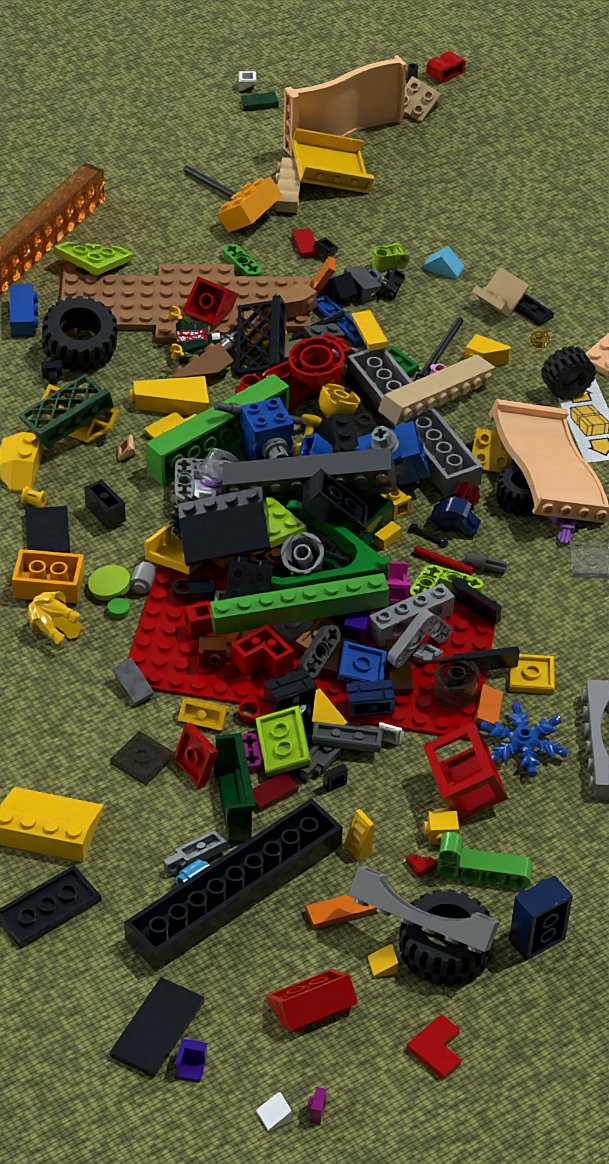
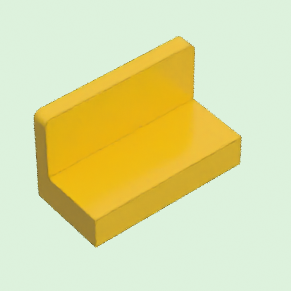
M190 697L183 698L178 721L222 731L227 712L231 711V707Z

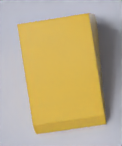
M317 689L312 727L314 728V721L348 726V722L321 689Z

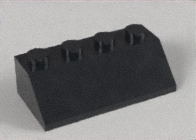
M330 415L319 426L314 427L313 434L317 433L332 445V453L356 451L357 443L352 415Z

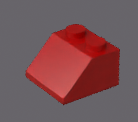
M197 276L183 312L217 326L231 313L239 294Z

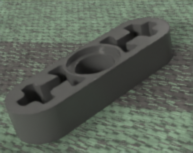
M327 625L320 628L298 662L297 671L305 668L306 671H310L308 673L312 678L319 674L340 641L341 633L337 626ZM317 646L322 650L320 658L316 655Z

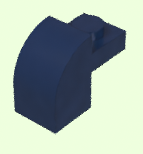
M449 497L437 503L430 516V520L444 532L456 525L470 538L476 535L481 522L470 511L472 504L458 497Z

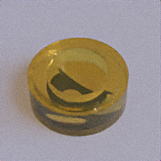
M535 331L531 334L530 344L533 347L546 348L549 345L550 336L548 333Z

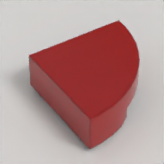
M418 854L406 856V863L418 878L437 870L438 862L431 857H421Z

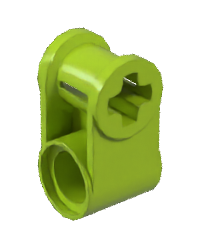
M399 243L378 246L373 251L372 268L378 271H386L389 268L393 269L397 263V268H402L408 264L410 257L403 251V247Z

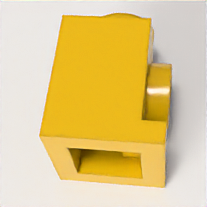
M397 486L396 492L380 494L394 502L393 520L411 513L412 497L410 495L406 496Z

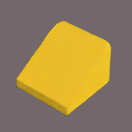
M392 944L368 955L373 978L398 974V960Z

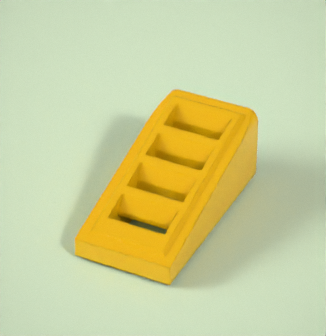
M360 809L356 810L344 846L356 861L371 855L373 846L374 823Z

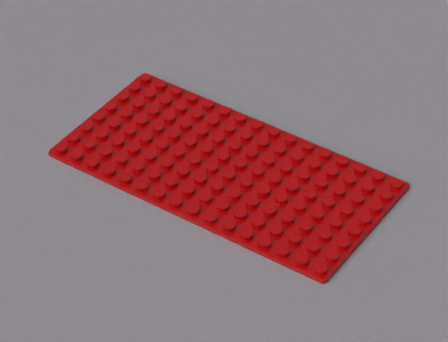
M158 564L155 572L156 575L128 659L130 657L133 659L153 691L240 704L247 700L268 704L264 699V683L275 677L263 665L246 675L231 662V659L226 660V665H204V668H199L200 637L217 636H215L214 629L197 632L195 636L191 637L185 624L184 607L207 601L212 602L215 600V595L208 600L178 601L172 594V586L175 581L189 578L212 579L215 583V590L226 591L229 568L202 564L188 575ZM179 588L177 591L186 592L188 589ZM454 602L453 615L442 619L452 627L450 637L445 642L439 643L426 634L410 655L413 694H395V712L349 717L345 695L346 684L351 683L338 680V677L324 674L322 669L312 679L315 681L317 689H321L346 721L379 726L381 722L406 731L444 736L474 722L479 689L482 684H485L487 671L453 675L451 670L453 654L491 650L496 625H492L462 603ZM387 607L378 608V609H372V610H370V611H371V614H374V613H376V612H378V611H380V610H383V609H385V608H387ZM331 620L340 627L342 622H345V620ZM369 634L365 643H360L359 641L360 645L387 651L386 645L379 647ZM226 642V646H231L232 643ZM286 642L294 650V669L280 677L287 675L291 671H297V664L305 653L295 647V642ZM424 642L443 651V657L432 663H418L412 660L413 654ZM322 650L316 654L319 658L322 655ZM387 656L383 680H389ZM469 735L462 738L463 740H470Z

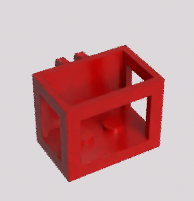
M474 722L423 745L441 796L450 811H457L458 822L509 799L489 748ZM469 735L473 745L472 748L444 761L437 752L438 749Z

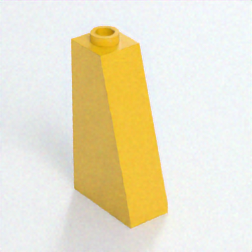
M205 376L133 381L134 389H130V399L135 401V409L169 414L177 412L179 415L191 416L193 414L198 415L209 409Z

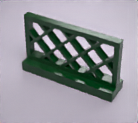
M84 374L18 414V416L41 439L42 444L48 448L114 407L110 392L106 388L102 389L87 374ZM85 382L88 384L87 388H78V386ZM65 394H71L70 398H61ZM76 394H85L84 398H75ZM49 404H54L53 408H45ZM59 404H68L67 408H58ZM32 414H38L36 419H28L27 417ZM43 414H51L50 419L41 418Z

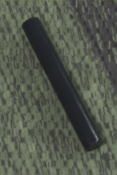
M340 310L310 326L333 323L345 317V312ZM302 330L292 334L293 340L304 338Z

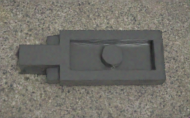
M315 744L309 750L312 764L300 769L301 775L299 778L308 782L315 773L321 774L346 748Z
M213 830L176 848L175 853L171 857L163 860L165 872L171 876L179 873L198 859L204 861L229 848L228 842Z

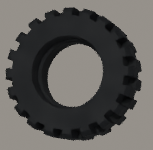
M77 296V298L68 297L65 301L60 300L56 302V306L52 305L43 319L42 347L45 349V354L47 357H51V361L61 360L62 368H69L73 372L77 370L88 372V369H98L99 365H105L108 359L112 358L116 350L118 333L116 317L108 307H104L102 302H95L90 297L88 299L83 298V296ZM73 328H83L91 331L96 336L87 340H75L65 335L64 332Z
M440 889L434 890L433 894L425 893L420 896V900L414 899L410 903L427 913L446 918H470L476 912L489 916L487 908L484 905L480 906L481 902L473 897L471 899L467 893L461 892L459 894L455 893V890L450 889L447 892H442ZM401 922L399 950L402 952L401 957L404 963L408 964V968L412 973L415 974L417 972L418 977L425 981L426 979L432 980V984L446 983V986H453V983L456 982L459 985L466 983L468 978L473 980L478 977L479 973L486 969L488 962L491 960L493 943L490 950L482 951L481 954L467 949L468 945L464 943L456 946H443L431 941L426 936L428 933L422 930L421 925L416 923L409 925Z

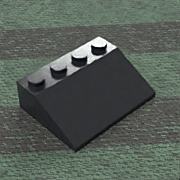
M262 487L178 504L186 566L271 549L268 503Z

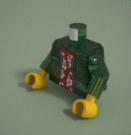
M177 306L170 308L168 319L172 322L178 320L176 323L177 344H172L169 350L172 352L171 358L173 360L179 359L180 364L187 363L194 355L198 354L200 356L205 353L204 349L211 343H214V345L219 342L221 343L220 333L209 334L206 323L192 320L183 314L180 315L181 311Z

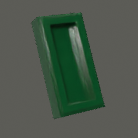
M275 92L241 96L244 111L279 107V101Z

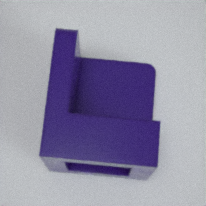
M370 610L348 613L344 623V628L361 631L360 643H365L368 635Z
M182 1038L175 1062V1078L193 1082L201 1081L207 1060V1043Z

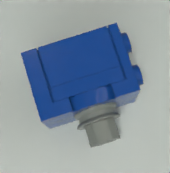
M280 397L241 406L240 449L246 460L292 457L293 440L291 434H294V423Z
M413 421L397 425L395 429L378 426L372 434L357 438L359 446L356 447V451L391 448L396 469L397 487L418 481L420 478L430 477L424 445Z

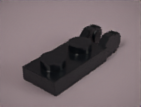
M458 577L452 580L454 588L451 593L457 601L492 625H497L500 622L501 605L468 585V581L463 580V578Z

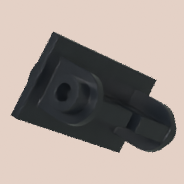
M398 263L393 269L389 268L384 276L387 280L384 279L382 281V289L378 298L382 294L390 300L397 296L405 280L404 272L396 269Z

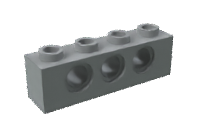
M443 583L369 615L368 634L379 647L386 645V639H399L418 613L424 609L429 610L440 619L453 615L455 596Z

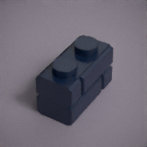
M376 679L371 682L355 681L351 684H346L345 696L349 717L395 712V694L391 680Z

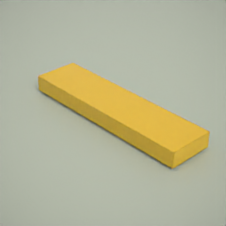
M370 310L351 313L352 321L369 351L388 348V341Z

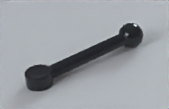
M416 523L410 525V530L417 531L436 541L441 548L448 546L446 539L441 540L419 528Z

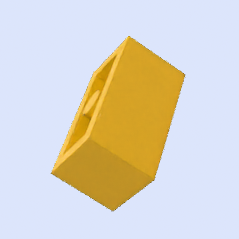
M391 521L374 534V544L383 550L401 537L402 527Z

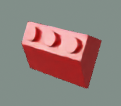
M335 969L327 970L265 995L281 1026L290 1031L292 1030V1032L305 1029L306 1024L313 1021L315 1023L323 1022L329 1019L328 1015L335 1012L338 1014L345 1013L352 1009L351 1006L358 1003L350 975Z

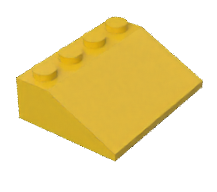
M14 787L0 804V845L84 862L104 805Z

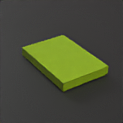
M299 705L255 718L267 777L312 764Z

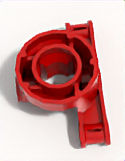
M325 337L304 339L295 344L290 350L288 361L267 369L262 374L261 380L271 376L270 374H275L289 385L291 381L297 379L300 382H304L308 387L315 389L320 395L322 387H325L328 383L341 386L340 374L344 370V365L347 364L348 356L355 354V351L347 346V342L343 338L335 341Z

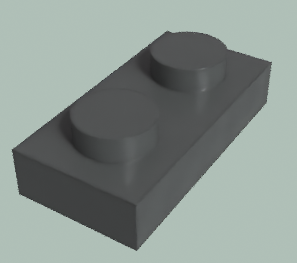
M336 323L303 327L302 334L306 339L323 337L326 333L344 339L345 337L344 332Z

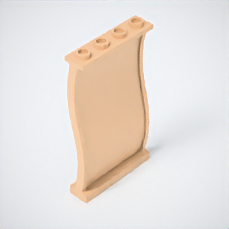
M396 55L392 60L368 64L323 84L300 89L284 88V150L291 157H294L291 141L296 128L348 137L358 131L392 122L403 124L406 63Z
M496 399L488 415L491 420H495L498 434L506 451L519 466L527 480L534 502L533 514L605 523L609 517V504L605 491L596 473L584 460L574 444L567 424V417L569 415L567 410Z

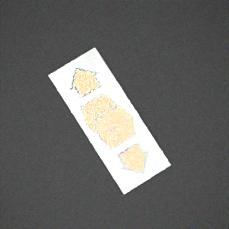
M596 379L591 383V387L587 388L586 392L579 394L578 397H572V399L565 398L564 400L558 398L562 409H566L569 414L567 421L581 454L587 463L609 460V408Z

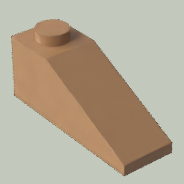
M302 281L278 294L287 305L286 318L304 315L317 307V291ZM271 307L265 308L261 314L266 316L271 311Z

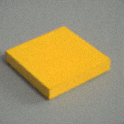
M519 654L518 667L509 668V692L554 694V656Z

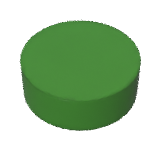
M114 598L108 603V614L112 618L122 619L128 616L130 607L127 600Z

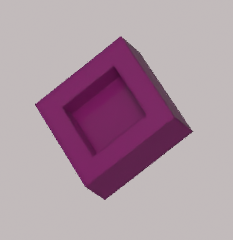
M316 1087L314 1097L309 1096L307 1112H311L310 1123L321 1124L326 1105L327 1089Z

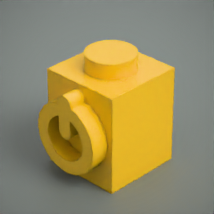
M438 808L428 813V821H424V835H428L429 845H440L442 834L445 832H456L459 834L457 811Z

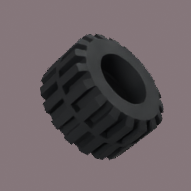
M574 346L563 347L561 350L555 351L544 362V367L541 369L543 381L552 394L561 400L565 398L567 400L572 399V397L576 398L579 394L586 392V389L590 388L591 383L594 382V376L596 375V368L583 349Z
M517 464L514 466L509 465L507 469L504 468L502 473L499 474L497 503L500 504L502 509H506L507 513H513L514 516H534L535 514L532 512L534 502L527 480Z

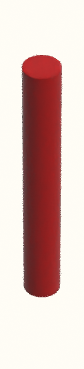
M415 546L413 554L465 574L472 575L474 572V567L419 546Z

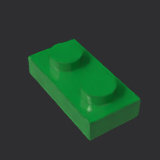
M390 346L386 349L408 376L419 371V364L397 348Z

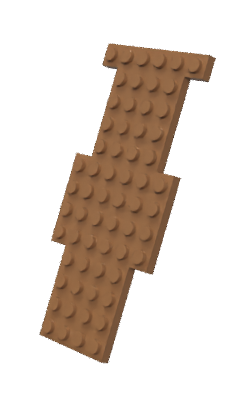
M64 263L61 300L65 301L68 297L77 298V296H83L85 299H88V297L93 298L95 302L100 301L116 317L118 330L156 331V343L177 344L176 323H181V328H185L181 330L201 329V325L203 328L207 327L208 344H217L224 339L225 335H230L237 330L239 305L267 301L300 281L310 286V277L234 276V264L188 263L159 264L158 276L83 275V268L76 267L73 263ZM197 276L239 294L231 313L217 326L183 312ZM172 306H177L181 311L180 315L192 322L190 327L181 321L176 320L172 322L168 319L169 310ZM252 310L244 311V318L248 319L254 312ZM311 310L304 315L286 318V331L298 332L303 327L310 326ZM259 315L251 322L255 326L260 322ZM194 324H197V329L191 328H194ZM248 325L245 331L247 332V329H251V326ZM73 328L65 331L64 334L78 340L79 330L87 329ZM212 333H220V339L212 340ZM193 340V341L186 342V343H183V344H188V343H189V344H195L196 342H194V341H199V340ZM207 340L203 341V343L198 342L196 344H206Z

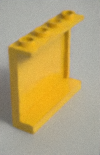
M296 128L291 146L300 182L369 194L374 176L366 173L362 159L361 148L364 140Z

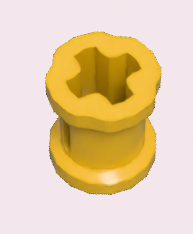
M26 486L22 491L20 502L25 505L27 503L35 505L37 508L44 507L48 494L45 491L38 492Z

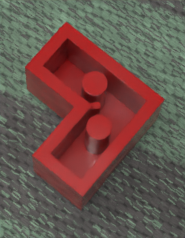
M266 624L231 644V662L244 675L263 665L275 678H278L294 669V650Z

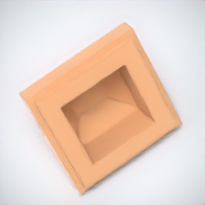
M131 434L117 446L119 461L136 454Z

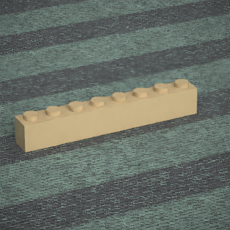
M477 354L384 394L378 411L395 424L407 421L409 418L418 416L438 405H443L447 401L454 400L458 396L465 395L474 389L476 390L485 384H489L493 379L492 374L495 367Z

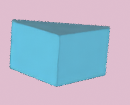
M447 246L431 254L423 264L422 269L458 279L464 270V265L450 247Z

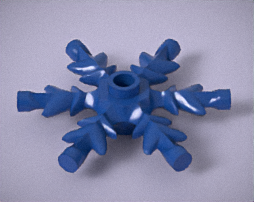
M515 702L511 705L514 714H508L514 721L511 724L517 727L515 731H509L507 726L503 728L498 722H494L495 726L485 721L481 723L480 730L490 731V737L500 736V739L509 738L511 740L510 743H501L502 746L492 748L495 753H491L493 761L496 762L500 757H502L503 761H506L509 753L513 756L514 750H516L518 753H521L519 758H523L520 766H527L529 777L537 775L535 765H540V762L534 758L538 757V755L532 752L533 748H539L542 754L545 750L551 757H554V753H557L566 758L569 749L557 747L560 745L559 742L548 743L549 739L543 741L538 739L539 735L547 736L546 732L556 731L553 726L561 723V718L558 715L552 717L547 722L545 718H542L539 726L535 723L532 730L530 727H525L529 723V721H525L528 713H522L520 703Z

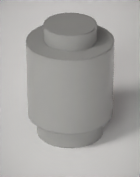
M141 562L135 567L130 586L136 593L145 594L150 591L156 575L155 568L151 563Z

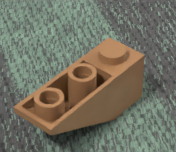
M220 342L216 345L211 343L204 349L205 353L200 356L198 354L194 355L188 360L189 364L185 367L180 365L174 369L171 378L214 377L230 367L233 359Z

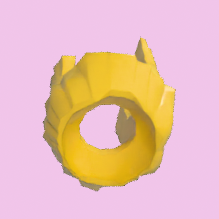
M43 592L35 596L29 604L27 614L32 631L45 632L57 645L64 641L65 635L69 639L78 638L81 635V623L78 622L81 614L66 607V596L63 592ZM56 628H58V629H60L61 631H63V632L65 633V635L62 634V633H60Z

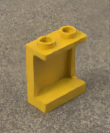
M169 524L145 541L146 560L188 575L203 564L186 566L182 540L172 536V527Z

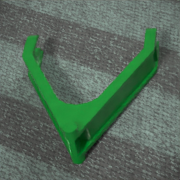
M296 500L288 502L287 508L296 509L300 512L290 511L305 525L316 528L352 557L354 561L344 568L286 578L272 576L270 592L384 573L386 580H389L388 557L379 555L347 528L319 521L312 515L306 514L301 508L302 502Z

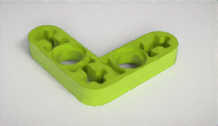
M427 565L410 588V597L441 583L448 590L452 591L454 587L450 580L458 577L468 581V585L482 593L483 581L444 567Z

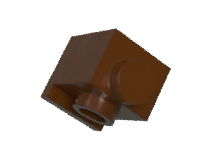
M200 637L199 668H204V665H226V660L231 659V646H226V637Z

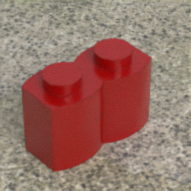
M448 51L440 57L430 59L427 62L426 73L440 83H444L465 71L466 60L454 52Z

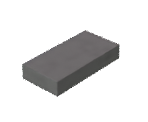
M131 657L112 668L113 673L135 706L154 695V691Z

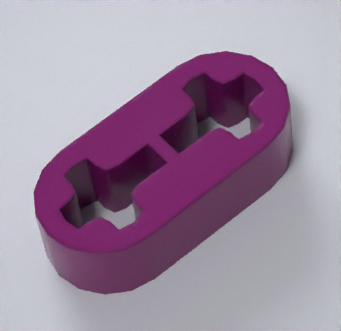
M246 733L242 735L249 773L254 774L262 768L261 746L259 737L256 734ZM247 743H251L252 749H248ZM249 758H253V764H250Z

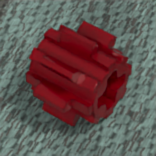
M462 481L461 485L457 484L454 491L455 497L470 502L472 504L471 508L473 504L478 503L481 496L479 495V487L468 481Z

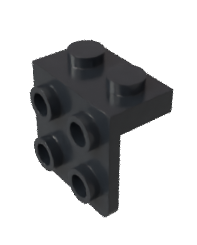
M240 555L237 558H233L229 564L224 599L270 592L272 576L276 572V565L271 564V560L258 559V562L250 561L248 556Z

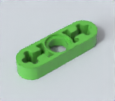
M227 244L224 246V259L228 263L234 264V268L242 276H261V266L237 244Z

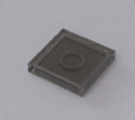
M139 731L110 758V764L142 784L147 785L173 760L175 752Z

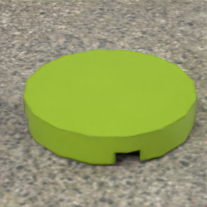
M107 565L92 573L88 580V587L94 598L102 601H111L120 594L123 596L131 587V578L128 570L124 567Z

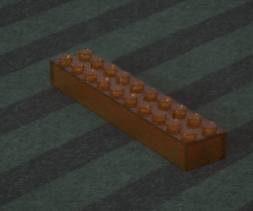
M84 163L0 238V295L105 200L103 169Z

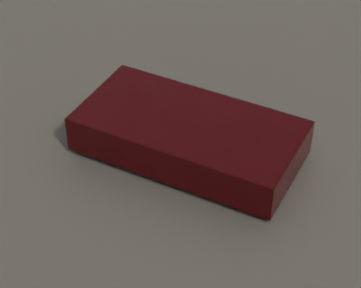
M284 772L252 789L256 808L261 812L298 792V785Z

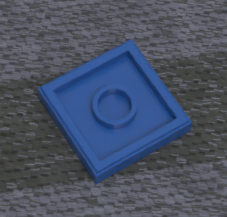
M344 641L337 679L350 683L355 681L371 682L376 679H383L387 651Z

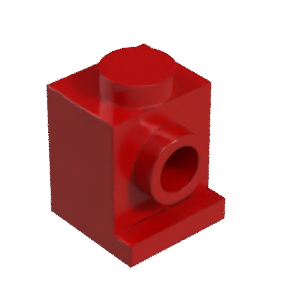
M210 601L184 607L185 624L191 637L195 636L197 632L213 629Z

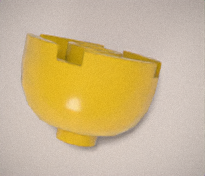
M328 383L325 387H322L318 401L321 411L327 418L330 415L341 414L353 416L360 403V398L352 391L350 394L345 392V387Z

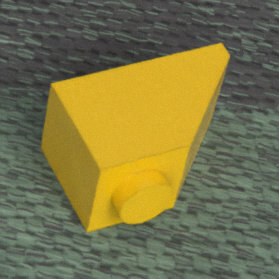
M476 334L465 348V359L478 354L493 366L505 365L510 362L511 347Z

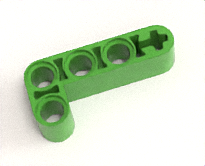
M445 832L442 834L437 872L441 877L513 888H526L530 885L532 861L529 858L462 848L463 838L460 834L456 832Z

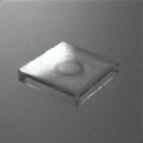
M569 543L572 578H609V543Z

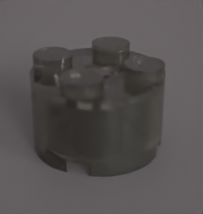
M448 656L439 661V665L434 669L433 694L442 707L450 709L452 707L471 705L475 702L480 672L478 666L473 661L463 660L464 657Z

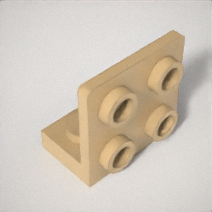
M413 76L405 86L404 113L419 122L425 119L434 105L439 107L443 102L441 93Z
M499 268L486 287L481 289L476 285L472 292L481 301L509 317L530 286L505 269Z

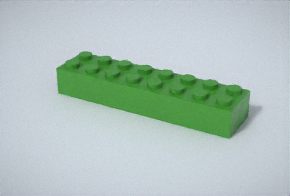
M272 374L221 403L229 404L231 402L243 406L280 397L289 414V386L275 374ZM213 406L146 442L147 474L161 486H164L174 480L175 462L178 459H213L240 444L241 415H228L227 412L214 410Z

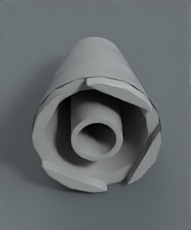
M301 532V534L292 535L283 543L281 549L282 562L289 571L296 575L320 572L324 559L323 544L319 538L311 533Z

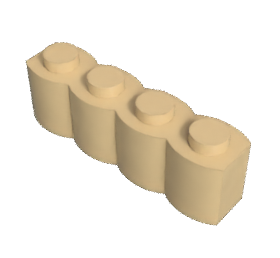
M282 157V162H278L276 173V186L282 196L272 206H276V212L298 213L302 182H300L295 158Z

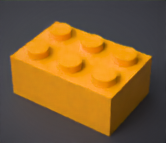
M271 177L266 179L259 178L253 184L250 182L245 184L241 188V192L234 194L231 197V201L221 206L222 210L216 215L228 233L253 224L282 196Z
M19 549L12 577L13 598L33 600L35 596L43 592L61 591L66 596V603L78 604L85 574L84 555Z

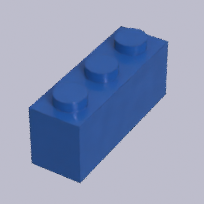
M33 284L10 285L11 337L35 336V328H38V317L34 316H38V304H35L38 303L37 292L33 291Z

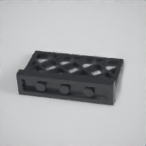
M280 295L273 296L270 301L238 306L235 374L237 376L265 372L267 369L284 363L287 305ZM271 307V311L266 316L261 314L265 308ZM252 310L254 313L248 319H245L244 311ZM259 315L262 320L257 326H254L251 322ZM266 323H269L270 328L263 333L260 329ZM249 325L253 330L245 336L243 330ZM258 332L262 336L254 343L250 339ZM267 339L269 345L265 350H262L259 346ZM249 342L252 347L244 353L242 347ZM257 349L261 354L253 360L249 356ZM265 356L268 357L269 365L260 366L258 364ZM246 359L252 362L247 368L241 369V365Z

